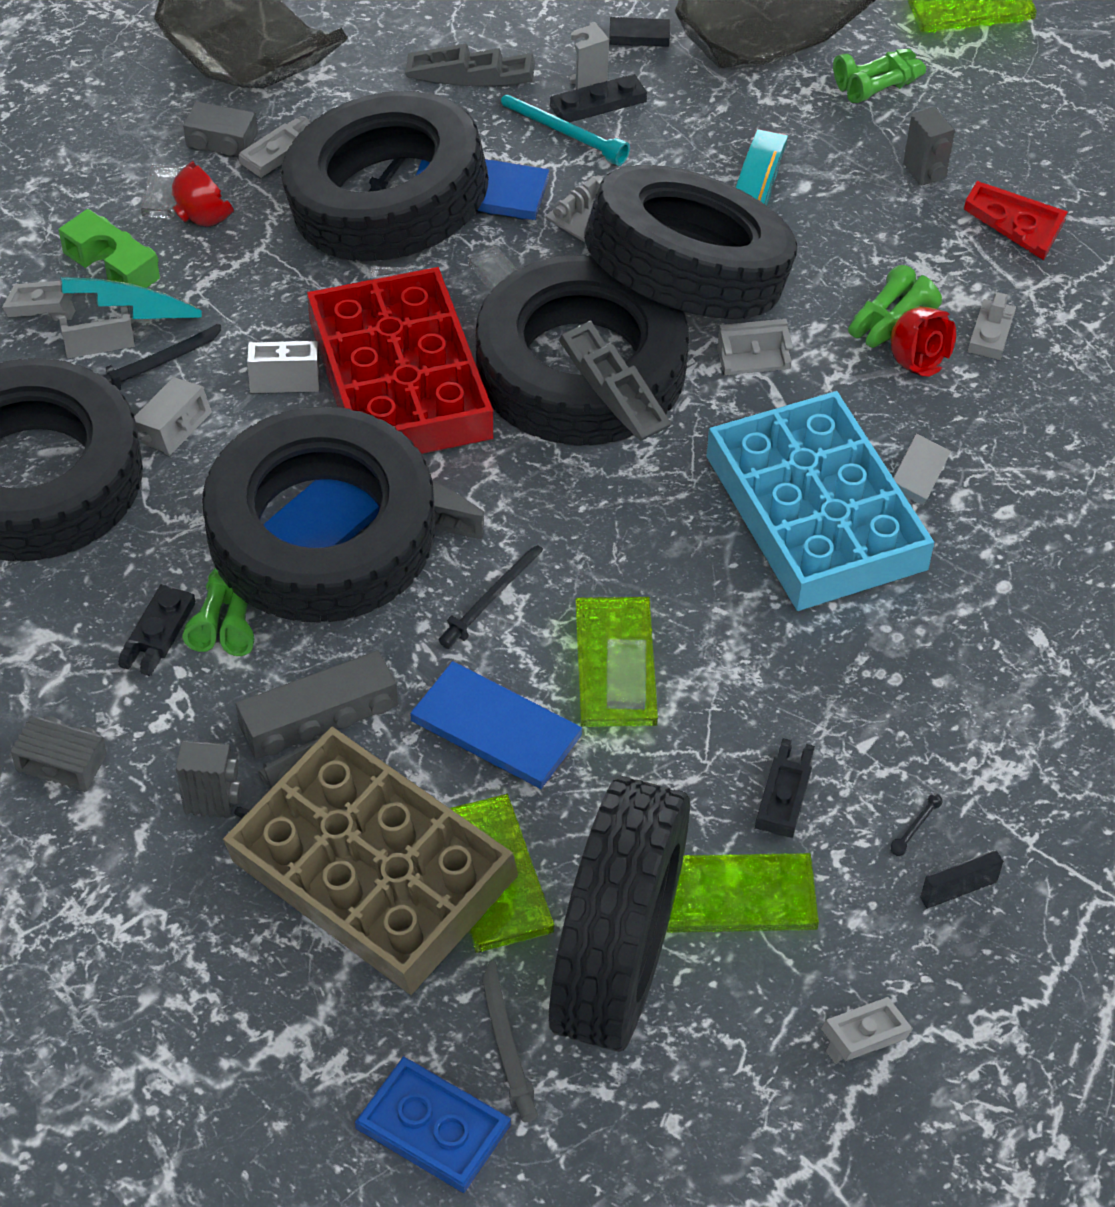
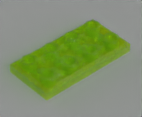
M907 0L921 32H936L937 30L952 28L964 29L979 25L992 26L997 23L1006 22L1020 23L1023 20L1035 19L1037 13L1032 0Z
M650 597L575 598L581 727L657 726L658 711Z
M508 793L450 808L513 852L518 877L469 930L475 953L554 933L555 925Z
M811 853L684 855L666 933L817 930L819 919Z

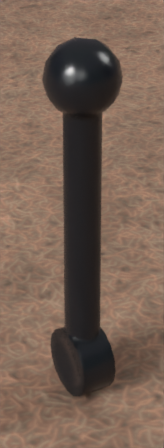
M939 794L929 795L927 799L928 804L901 839L892 841L891 852L894 855L902 856L906 853L908 841L933 809H937L942 805L943 800Z

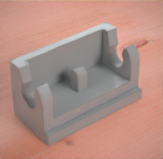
M596 22L574 30L571 33V40H577L578 38H585V40L575 44V50L577 51L576 74L570 77V84H576L575 90L608 81L609 38Z
M120 306L122 317L102 321L96 320L91 323L74 326L67 325L66 315L59 316L67 359L135 347L127 306Z
M787 319L720 325L717 350L724 375L791 369L792 362L789 350H792V340L787 326Z
M318 341L249 342L247 366L250 393L319 392Z
M173 377L134 418L137 430L149 434V436L145 435L141 442L170 456L212 411L203 386Z
M916 433L893 476L904 496L924 505L951 451ZM910 503L913 510L916 512L918 507L915 504Z

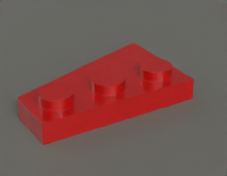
M976 181L966 198L964 206L965 211L1042 260H1045L1066 221L1068 211Z

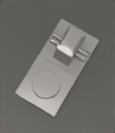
M60 281L14 284L2 307L8 317L49 313L54 321H58L59 316L66 315V320H71L76 311L71 301L74 293H62Z
M995 292L993 301L983 299L969 344V353L1001 360L1016 310V306L1006 304L1007 294Z
M889 997L829 1018L821 1028L830 1040L826 1052L835 1064L843 1059L846 1062L905 1040L913 1029Z

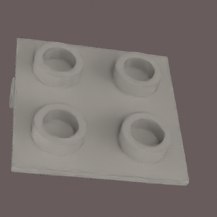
M599 175L590 176L583 186H577L568 193L565 199L556 202L555 208L545 218L585 242L584 231L603 178Z

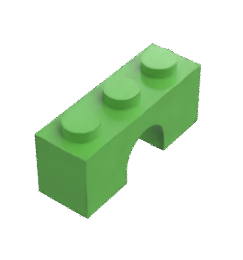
M86 209L58 229L63 253L84 268L98 260L104 259L107 280L130 283L147 288L160 279L159 260L156 253L150 247L143 246L134 240L129 233L122 232L110 224L105 217L98 216L89 209Z

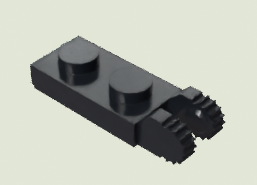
M160 584L129 637V641L125 643L120 653L119 667L129 670L141 651L145 653V656L141 660L140 672L147 676L152 675L161 658L166 657L195 606V595Z
M783 738L778 756L773 759L757 814L755 829L793 838L811 776V762L815 746L806 744L802 751L800 764L787 760L791 754L792 740Z

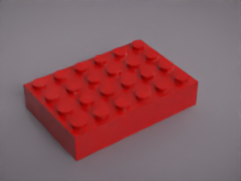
M439 267L307 292L309 321L315 340L318 341V349L337 407L360 411L373 415L377 419H382L409 438L421 454L493 439V409Z

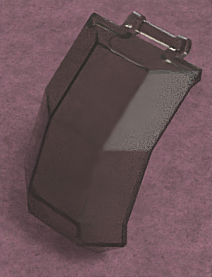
M159 0L154 16L155 21L166 38L206 78L242 88L264 89L311 68L348 39L342 28L333 32H327L308 27L281 0Z
M679 0L675 13L686 35L719 69L738 70L765 65L827 41L876 0Z

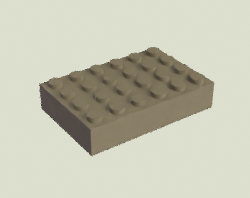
M333 726L223 838L229 855L236 865L410 995L418 989L518 877L513 852Z

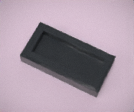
M610 17L609 44L669 47L670 19Z
M993 850L926 875L920 898L928 909L997 883L1004 861L998 851Z

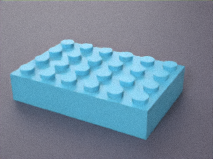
M838 391L709 428L706 457L796 611L929 569L934 547L933 539Z

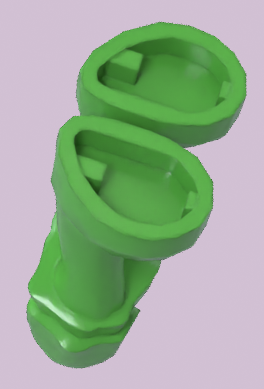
M897 49L895 52H887L884 56L864 65H856L853 57L847 53L838 55L833 61V72L840 91H847L849 101L861 103L868 100L870 96L892 85L901 89L905 84L913 83L926 73V66L920 59H916V54L911 49Z
M898 265L891 269L886 277V286L874 301H867L863 308L854 316L849 325L848 333L858 339L871 329L866 338V345L875 348L891 338V332L895 323L906 311L919 306L938 309L942 304V295L927 276L921 275L916 280L915 271L906 265ZM897 297H903L890 312L886 310Z
M214 568L208 576L209 581L206 584L208 591L200 612L187 622L183 632V641L189 648L198 652L212 649L217 639L222 603L229 604L220 629V644L223 650L230 655L245 656L252 651L255 640L253 630L246 622V611L249 603H246L237 596L232 588H229L220 577L218 570Z

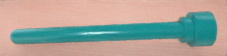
M504 95L501 98V104L504 107L602 151V155L605 156L606 160L614 165L621 166L628 158L630 144L622 139L610 138L606 140L513 96Z

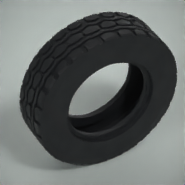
M407 90L363 96L325 112L308 124L292 141V145L289 146L284 157L281 170V178L295 224L303 238L316 249H320L326 254L352 261L397 259L422 252V250L429 249L443 242V240L458 232L475 215V212L478 211L485 199L489 184L488 169L477 125L469 113L460 105L445 97L428 92ZM398 158H416L430 162L428 167L416 177L392 188L371 192H355L341 188L344 182L358 171L382 161Z
M630 165L607 174L600 183L584 231L585 244L592 258L618 282L662 305L712 318L745 319L762 315L771 310L781 296L797 255V242L790 227L778 214L758 199L712 177L660 165Z
M569 255L546 258V260H539L528 264L522 269L519 268L506 276L504 280H501L491 290V294L487 295L478 313L476 322V366L492 408L497 413H500L501 417L511 425L518 427L519 430L534 437L537 436L542 440L564 443L565 445L582 446L589 444L590 446L617 442L630 438L634 434L614 415L584 376L562 372L545 365L528 349L529 345L544 332L562 325L584 324L592 321L594 325L610 329L625 338L634 348L635 353L625 363L628 368L633 365L636 367L665 414H667V411H670L679 399L685 382L689 344V326L687 325L688 321L685 312L657 303L627 288L605 272L592 256Z
M47 358L16 359L0 363V439L16 432L43 429L69 435L85 447L75 465L66 473L50 482L26 488L0 486V560L14 562L22 560L24 562L45 558L50 559L87 546L110 531L113 525L115 526L123 518L138 494L137 490L140 489L143 475V465L133 411L120 390L115 385H112L109 380L98 373H94L91 369L78 364H72L71 362Z
M318 406L303 409L297 408L272 415L258 421L253 426L251 425L239 433L234 440L232 439L220 452V456L215 459L208 472L209 476L206 477L202 498L207 542L215 568L226 585L232 588L233 592L246 603L250 602L253 607L279 618L321 623V621L335 622L347 620V618H355L372 612L377 607L380 608L394 600L398 594H402L414 582L413 579L419 576L426 565V559L429 558L435 537L434 488L429 467L426 465V461L419 449L414 447V443L401 431L398 432L394 426L370 414L353 411L348 408ZM319 479L338 480L352 484L370 495L380 508L373 523L363 533L342 544L324 548H307L287 543L270 533L260 521L267 505L279 493L293 485Z
M624 776L616 777L607 789L579 864L559 942L551 986L548 1020L549 1028L555 1035L570 1037L569 1039L572 1040L579 1039L580 1042L594 1046L597 1045L601 1048L617 1052L624 1051L628 1046L652 984L676 895L690 815V797L685 792L671 790L668 787L662 788L657 784L634 780Z

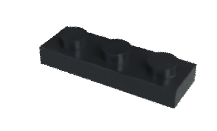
M635 74L550 96V107L556 116L569 123L647 102V91Z

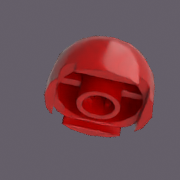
M191 161L176 175L172 184V196L176 205L172 209L184 223L190 219L198 226L211 227L221 223L234 213L228 200L223 202L221 199V190L199 165H195L194 161Z
M921 306L906 311L897 320L891 332V351L895 360L906 370L920 376L930 377L938 373L943 367L937 365L942 362L944 357L950 358L956 342V325L954 321L949 320L948 315L950 314L937 308Z

